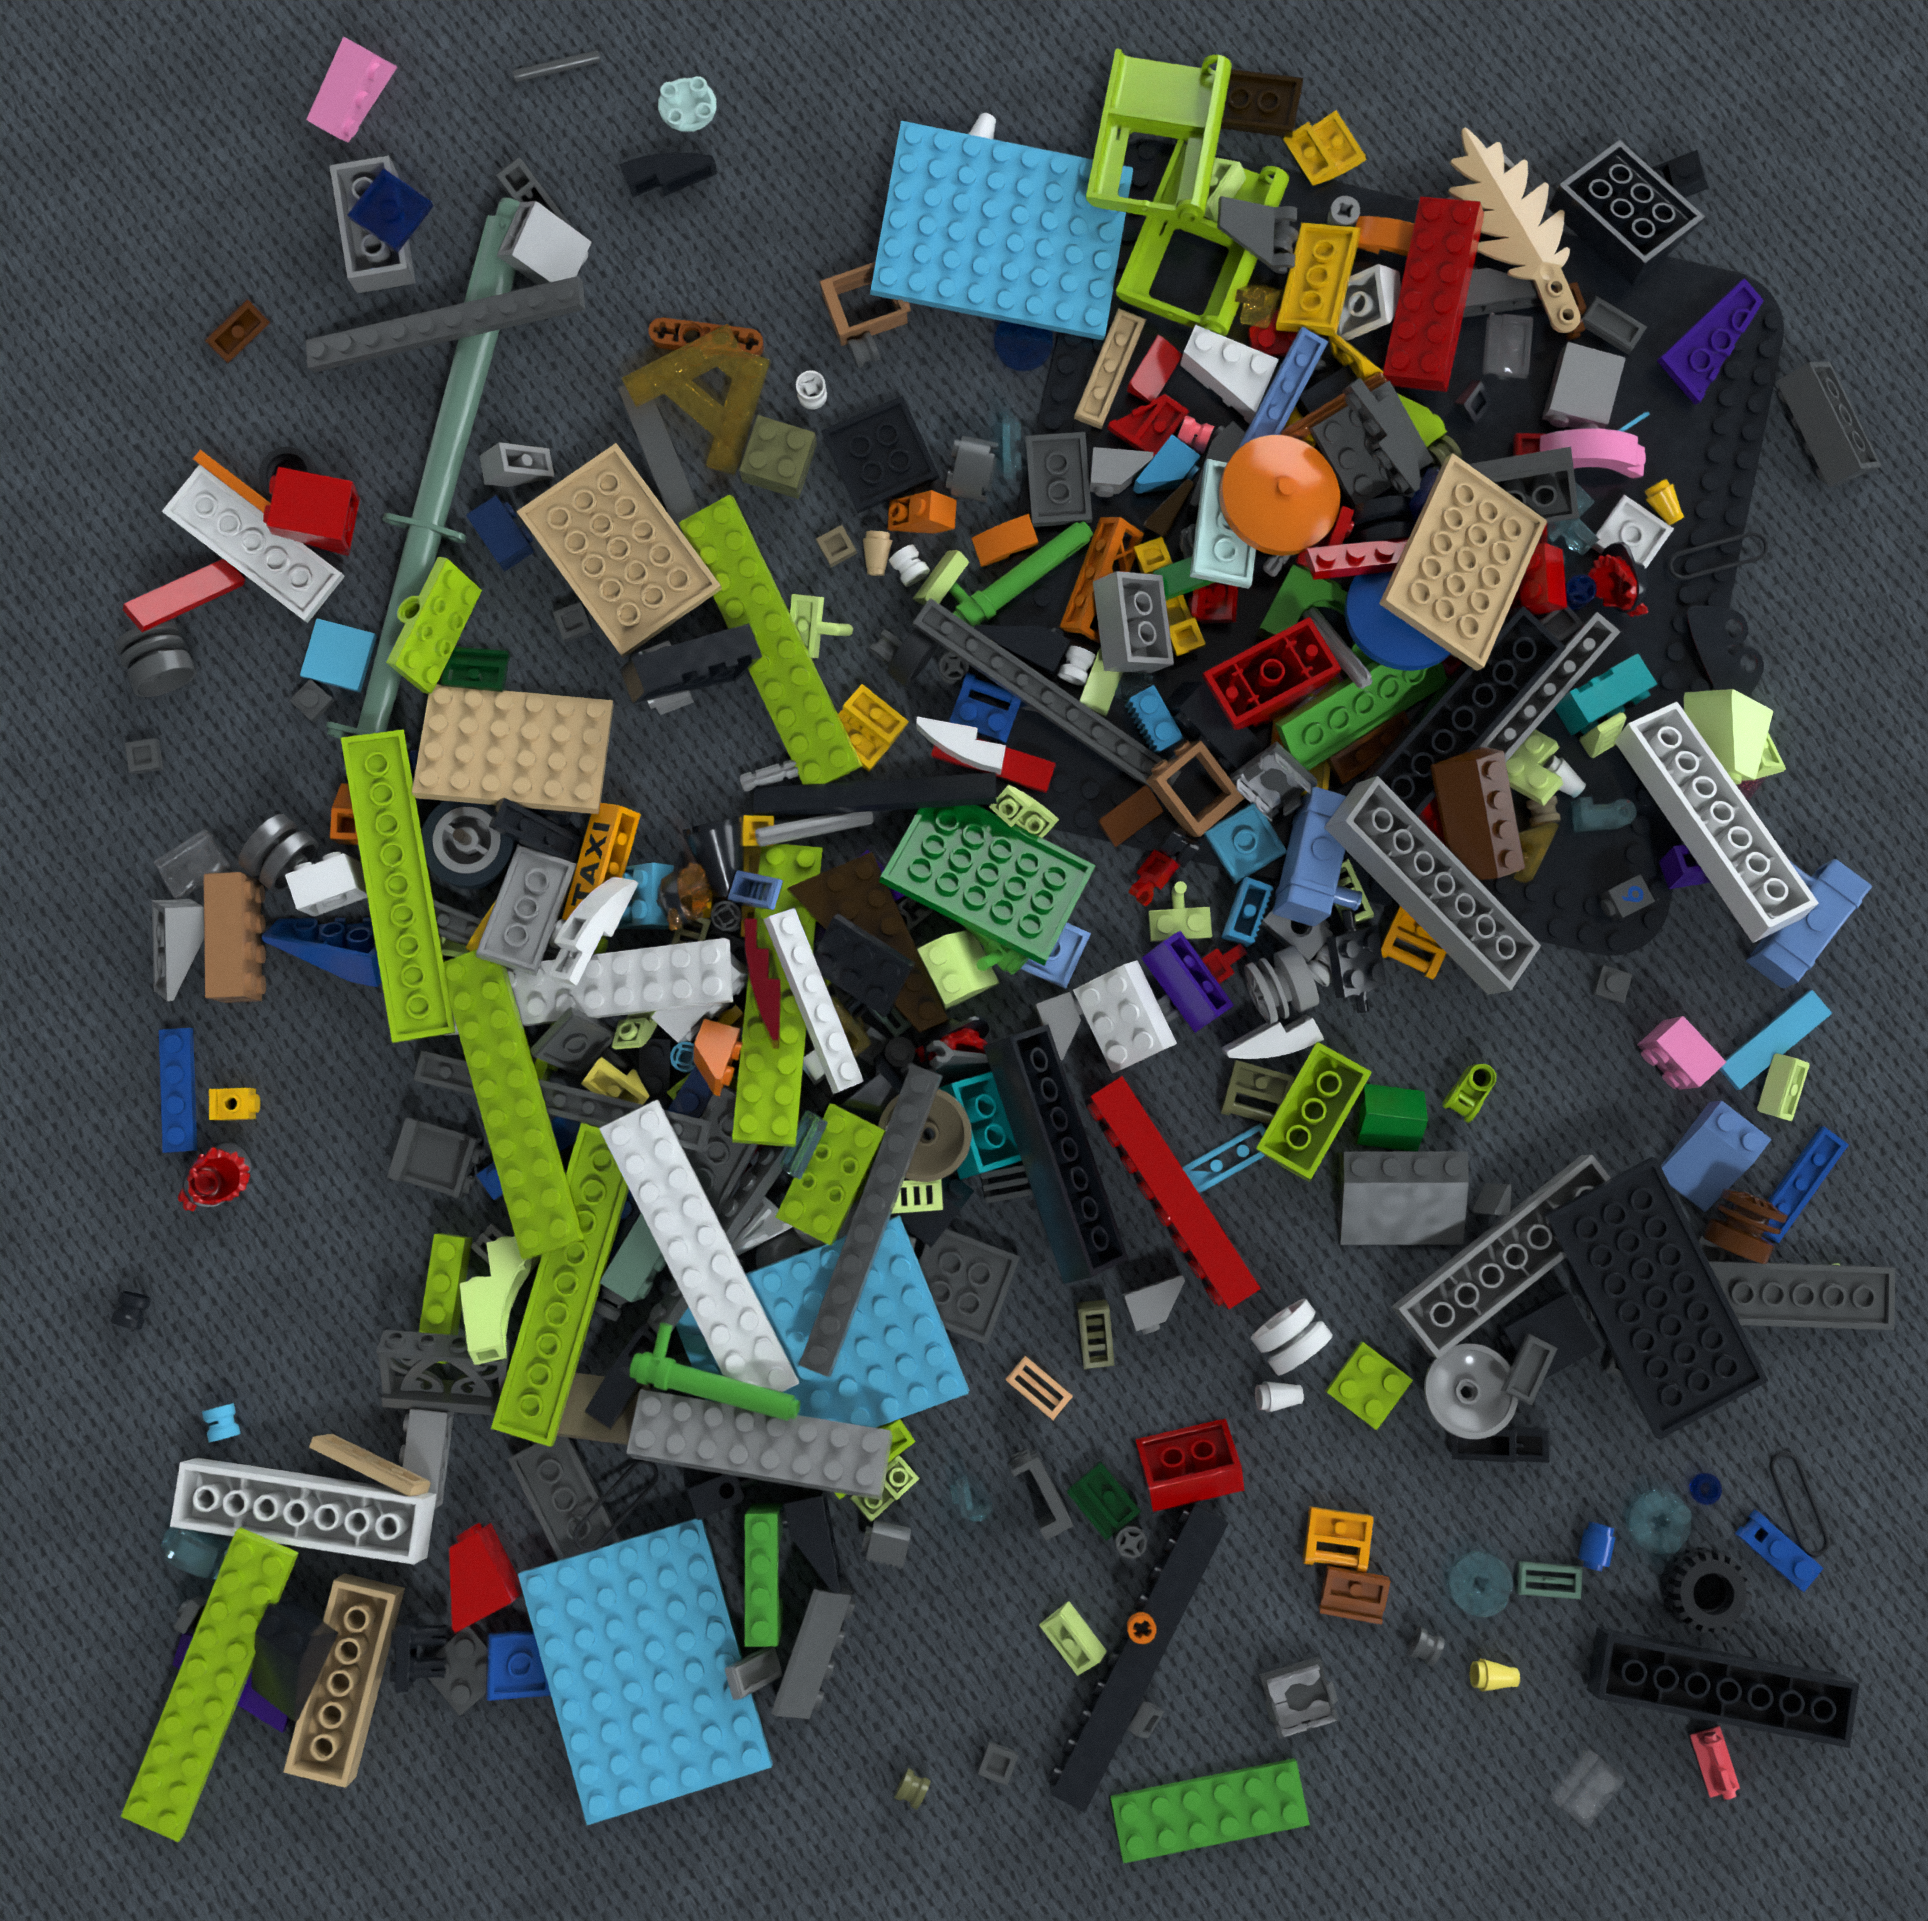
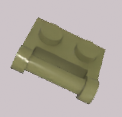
M1235 1060L1220 1114L1230 1116L1232 1113L1270 1124L1294 1083L1295 1077ZM1236 1093L1276 1104L1275 1111L1273 1113L1234 1102Z

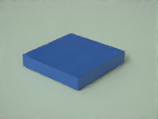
M533 1630L487 1633V1701L551 1696Z

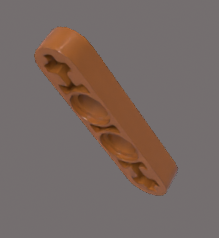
M657 318L650 323L648 328L652 343L656 347L741 359H756L764 350L761 334L757 330L671 318ZM662 327H666L667 332L670 334H665L663 339H659L656 332H660ZM676 328H679V330H678V339H679V341H675V337H674V335H672V334H676ZM690 330L700 333L699 340L694 344L684 341V335ZM725 334L729 337V343L725 347H716L713 344L715 336ZM734 336H738V341L740 342L737 343V349H734ZM749 338H753L755 344H757L752 347V350H747L746 345L742 344L748 343Z

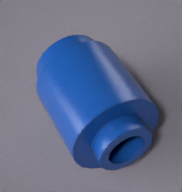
M1589 1521L1588 1528H1584L1578 1558L1584 1560V1567L1597 1571H1602L1603 1566L1610 1567L1616 1539L1613 1536L1614 1528Z

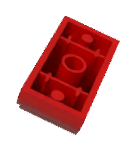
M1308 617L1203 673L1202 677L1233 729L1239 730L1252 724L1254 727H1261L1273 722L1277 717L1287 714L1304 701L1308 694L1333 679L1342 668L1311 617Z

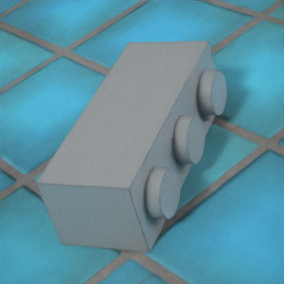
M410 1409V1413H407L404 1418L403 1431L407 1432L406 1444L402 1445L400 1449L399 1463L403 1464L402 1468L431 1482L428 1493L436 1494L434 1507L436 1509L443 1503L454 1412Z

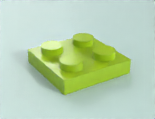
M1361 1341L1325 1392L1377 1430L1413 1379Z

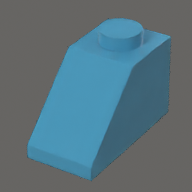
M1171 435L1136 479L1133 491L1139 494L1177 489L1187 479L1192 481L1200 471L1197 465L1201 455L1174 435Z

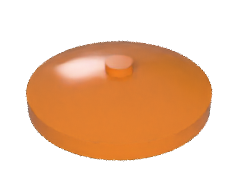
M1267 435L1249 441L1234 453L1225 466L1220 479L1219 501L1226 522L1243 542L1267 554L1287 556L1302 553L1307 548L1314 547L1331 530L1339 513L1340 489L1332 467L1324 456L1311 445L1290 436Z

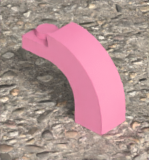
M1572 429L1553 432L1540 437V452L1571 447L1574 469L1582 467L1608 468L1632 479L1643 477L1644 464L1646 462L1645 447L1638 445V437L1635 435L1608 429Z

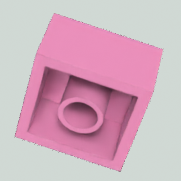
M1684 1016L1663 1020L1637 1044L1642 1049L1641 1056L1652 1066L1656 1065L1664 1073L1662 1075L1663 1080L1674 1089L1682 1090L1701 1087L1726 1063L1720 1054Z

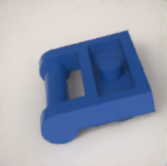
M967 672L949 723L978 728L977 735L1006 745L1021 700L1004 688L976 679V675ZM971 689L1010 703L1008 711L970 698Z

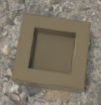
M843 525L816 538V542L830 567L857 554Z

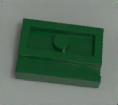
M455 647L444 668L441 685L503 692L508 673V661H510L509 652L504 650Z
M1101 1461L1079 1478L1075 1484L1066 1489L1068 1495L1106 1541L1141 1512Z

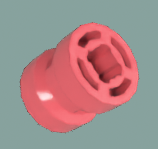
M1186 415L1177 438L1184 444L1193 447L1195 452L1204 454L1214 426L1207 423L1199 424L1195 418Z

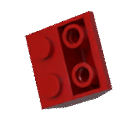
M1547 543L1537 544L1509 609L1524 606L1532 615H1541L1567 608L1563 549Z

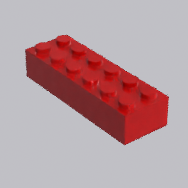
M1420 197L1383 370L1384 377L1387 379V382H1391L1392 386L1447 392L1484 220V212L1480 201Z

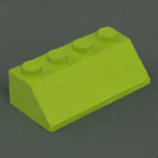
M1316 1042L1256 1149L1281 1167L1310 1182L1372 1072L1323 1044Z

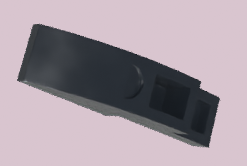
M650 1037L644 1046L639 1047V1078L649 1094V1098L643 1105H647L657 1099L663 1110H668L671 1105L672 1099L667 1094V1091L672 1088L673 1066L670 1060L672 1038Z
M647 1322L638 1329L585 1410L587 1415L609 1430L612 1429L643 1386V1384L637 1383L636 1379L630 1377V1367L636 1353L644 1354V1352L653 1353L657 1333ZM676 1326L670 1334L667 1349L679 1334Z

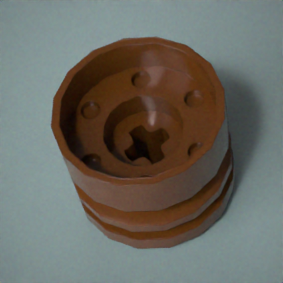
M1723 1189L1721 1197L1733 1202V1205L1730 1207L1717 1203L1716 1208L1728 1217L1726 1221L1711 1218L1703 1238L1737 1255L1758 1263L1767 1264L1775 1245L1765 1239L1763 1234L1764 1232L1780 1234L1782 1230L1770 1224V1218L1785 1223L1788 1215L1778 1210L1772 1203L1743 1191L1737 1192Z

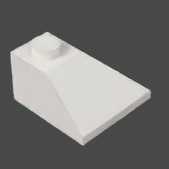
M1377 264L1350 276L1336 334L1348 341L1389 324L1396 313L1401 290L1399 272Z

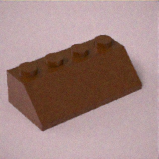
M1482 747L1431 764L1445 845L1478 880L1500 878L1525 869L1504 751Z

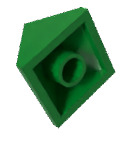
M1365 1084L1362 1089L1356 1144L1418 1152L1428 1122L1425 1091Z

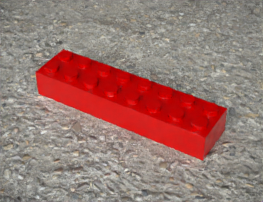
M1123 1076L1087 1098L1090 1103L1086 1106L1088 1112L1095 1122L1101 1120L1107 1130L1103 1132L1106 1140L1112 1148L1119 1147L1124 1155L1120 1158V1161L1129 1174L1135 1173L1141 1181L1137 1184V1187L1146 1200L1152 1199L1158 1207L1154 1210V1213L1161 1224L1166 1227L1170 1226L1173 1230L1174 1235L1171 1236L1173 1243L1180 1252H1187L1191 1258L1188 1265L1197 1279H1204L1209 1287L1204 1290L1213 1304H1217L1218 1307L1223 1306L1231 1309L1260 1290V1286Z

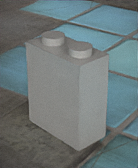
M537 201L521 202L497 257L537 285L577 276L580 267L588 258V249L591 241Z
M1567 342L1558 356L1542 419L1550 421L1551 425L1561 428L1568 426L1575 429H1605L1610 420L1626 358Z

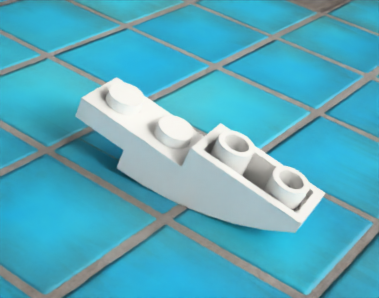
M612 877L594 889L577 906L554 943L561 947V950L548 973L550 978L557 982L577 986L601 936L612 937L639 884L638 882Z

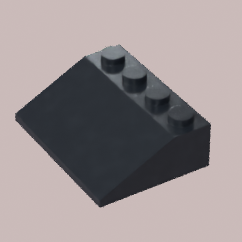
M1620 140L1559 184L1548 207L1554 214L1559 210H1563L1564 223L1632 286L1650 273L1705 218L1701 212Z

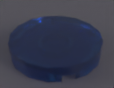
M1002 321L998 325L994 337L995 351L1000 361L1008 368L1017 371H1032L1042 366L1049 358L1053 348V333L1051 330Z

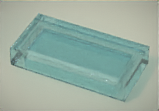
M805 1111L797 1128L796 1147L787 1148L779 1167L791 1176L801 1180L828 1122L811 1111Z

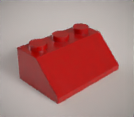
M1226 1418L1135 1439L1153 1512L1245 1491L1242 1466Z

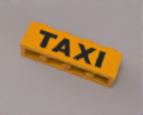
M600 803L599 814H591L563 913V920L567 921L577 906L602 883L612 877L622 878L641 816L640 813L620 805Z

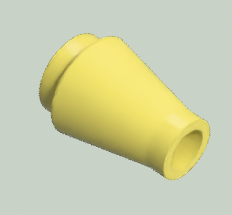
M1480 1659L1478 1662L1474 1661L1470 1666L1469 1676L1471 1685L1482 1692L1519 1686L1520 1673L1518 1668L1508 1667L1485 1659Z

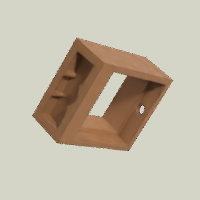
M876 262L819 281L821 294L841 346L846 345L850 339H861L863 334L867 332L875 335L908 323L907 312L911 311L909 302L891 299L895 312L849 327L837 295L872 283Z
M1186 740L1174 749L1175 755L1168 761L1166 759L1160 761L1151 769L1153 774L1146 781L1182 829L1186 831V834L1189 837H1200L1241 802L1244 797L1236 790V786L1202 741L1189 742ZM1196 756L1222 790V793L1193 817L1166 780Z

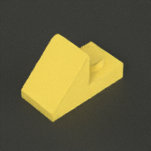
M602 1057L595 1063L581 1083L591 1092L642 1105L649 1098V1094L634 1069L625 1075Z

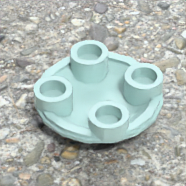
M700 76L680 78L673 82H666L661 86L658 110L663 121L671 128L681 132H694L704 128L713 119L716 112V98L712 89L707 86L704 78Z

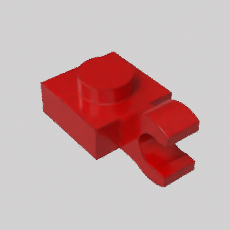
M1154 849L1136 872L1140 879L1131 886L1128 893L1136 897V901L1146 907L1153 899L1154 888L1157 887L1161 890L1179 868V865L1172 858Z
M1240 943L1224 955L1216 948L1201 960L1218 984H1220L1235 973L1230 965L1246 955L1247 952Z

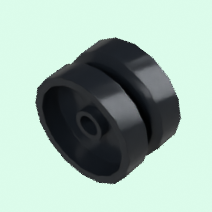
M1381 497L1362 502L1350 508L1354 510L1351 521H1354L1352 531L1356 533L1351 538V544L1409 538L1415 526L1414 523L1410 522L1415 516L1411 497Z

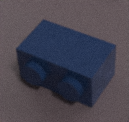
M494 496L466 514L504 572L534 553L529 545L534 540L524 525L520 528L517 527L513 521L517 515L508 501L502 504L498 497Z

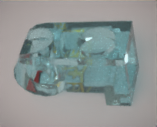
M1580 797L1571 802L1574 832L1618 829L1630 824L1635 819L1637 812L1635 805L1630 800L1623 798L1610 804L1593 805L1592 797Z

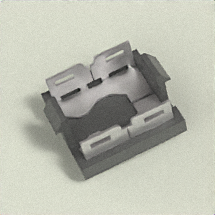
M1277 741L1230 775V780L1236 786V790L1250 803L1254 802L1256 808L1270 821H1272L1274 815L1279 813L1281 807H1283V814L1287 816L1303 806L1301 794L1305 790L1310 794L1311 789L1317 786L1318 781Z
M1319 1656L1259 1674L1267 1700L1265 1705L1269 1719L1273 1721L1279 1739L1339 1721L1334 1704L1338 1701L1333 1681H1327Z

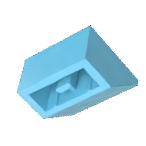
M646 863L626 867L622 878L635 880L639 884L616 929H670L677 927L678 923L666 918L656 902L660 881L666 875L673 872L674 865Z

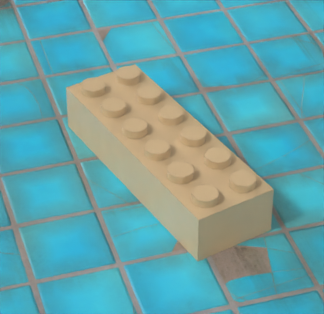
M345 1573L333 1581L323 1622L336 1630L338 1635L300 1718L296 1722L283 1773L344 1788L356 1778L391 1644L392 1629H395L405 1588Z

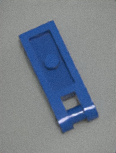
M1753 1509L1748 1516L1750 1520L1744 1527L1740 1526L1734 1534L1796 1588L1805 1592L1824 1568L1770 1523L1765 1516ZM1761 1528L1765 1533L1757 1540L1754 1535Z

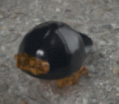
M681 858L675 859L673 872L661 879L657 891V905L667 918L671 931L680 929L682 924L691 923L692 920L703 917V911L708 908L707 903L711 901L709 885L706 884L708 879L705 876L706 871L702 868V865L690 862L686 866Z

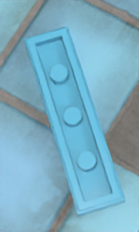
M1813 990L1807 991L1725 1059L1726 1063L1719 1070L1736 1090H1741L1771 1065L1774 1054L1783 1055L1829 1017L1832 1012Z
M1262 1123L1182 1167L1198 1193L1205 1191L1265 1156L1259 1152L1225 1172H1219L1223 1168V1164L1219 1160H1213L1210 1163V1169L1213 1172L1191 1170L1258 1131L1263 1137L1266 1129ZM1240 1145L1237 1147L1236 1153L1239 1157H1246L1249 1154V1148L1246 1145Z

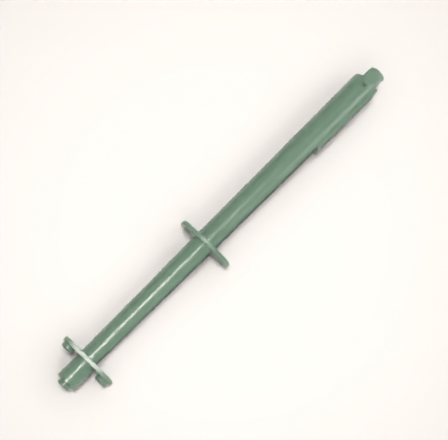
M502 198L498 204L496 215L487 216L464 303L511 292L517 270L497 257V254L521 202L511 198ZM500 330L458 339L412 518L390 513L383 514L382 520L384 522L407 529L408 533L358 727L354 728L334 722H327L325 728L328 729L327 735L341 739L346 737V735L357 736L386 732L402 675L386 663L404 627V624L397 617L398 608L406 598L419 596L434 566L441 539L466 543V535L444 527ZM406 742L407 750H410L411 747L409 742Z

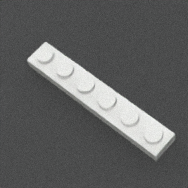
M795 908L765 918V925L832 1093L835 1094L864 1082Z

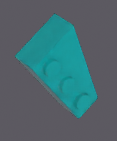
M1637 653L1609 669L1604 674L1591 679L1582 687L1575 688L1567 693L1554 709L1571 736L1579 731L1585 735L1598 726V720L1604 716H1607L1609 719L1620 712H1624L1625 708L1623 705L1631 700L1636 705L1651 696L1648 690L1657 685V682Z

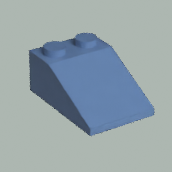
M1712 1101L1700 1113L1662 1163L1661 1168L1671 1187L1703 1212H1706L1721 1197L1723 1189H1729L1756 1161L1771 1141V1138L1723 1101Z

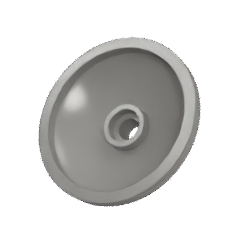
M1479 1344L1456 1345L1439 1359L1435 1358L1428 1368L1424 1381L1425 1401L1434 1420L1447 1432L1465 1439H1482L1500 1432L1512 1419L1518 1404L1517 1398L1501 1391L1510 1371V1365L1497 1352ZM1463 1387H1467L1470 1391L1468 1398H1464L1461 1395Z

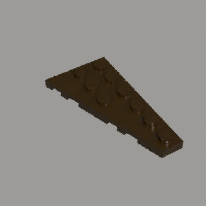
M873 852L788 887L787 891L802 904L810 916L825 931L833 916L839 914L915 962L894 1007L918 1033L948 1020L888 886L879 882L882 872Z

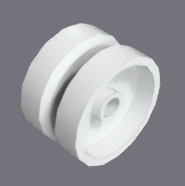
M1301 1299L1278 1312L1250 1338L1260 1352L1272 1351L1267 1362L1277 1375L1285 1374L1305 1362L1324 1347L1332 1337V1333L1324 1322L1316 1321L1310 1323L1314 1318L1315 1310L1307 1299Z

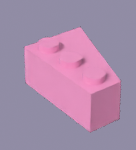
M343 36L306 120L349 143L351 138L356 135L360 124L397 69V66Z

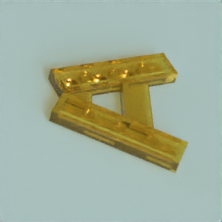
M726 324L621 379L636 408L665 394L714 436L706 467L735 476L771 362L769 359L742 351L729 325ZM715 367L722 370L732 379L724 407L691 379Z

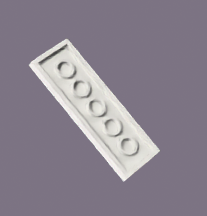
M201 465L196 468L162 510L164 514L307 623L345 577L303 543L271 534L266 526L267 524L263 522L264 513Z

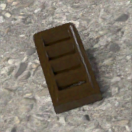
M1188 479L1184 481L1144 521L1143 526L1162 537H1166L1193 491L1194 483Z

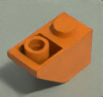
M932 490L889 501L888 530L933 534L955 529L957 500Z
M341 783L331 809L330 839L338 844L359 845L349 785Z
M704 1019L694 1043L693 1061L713 1094L720 1096L724 1085L729 1086L734 1073V1068L731 1065L733 1060L740 1059L743 1042L739 1041V1028Z

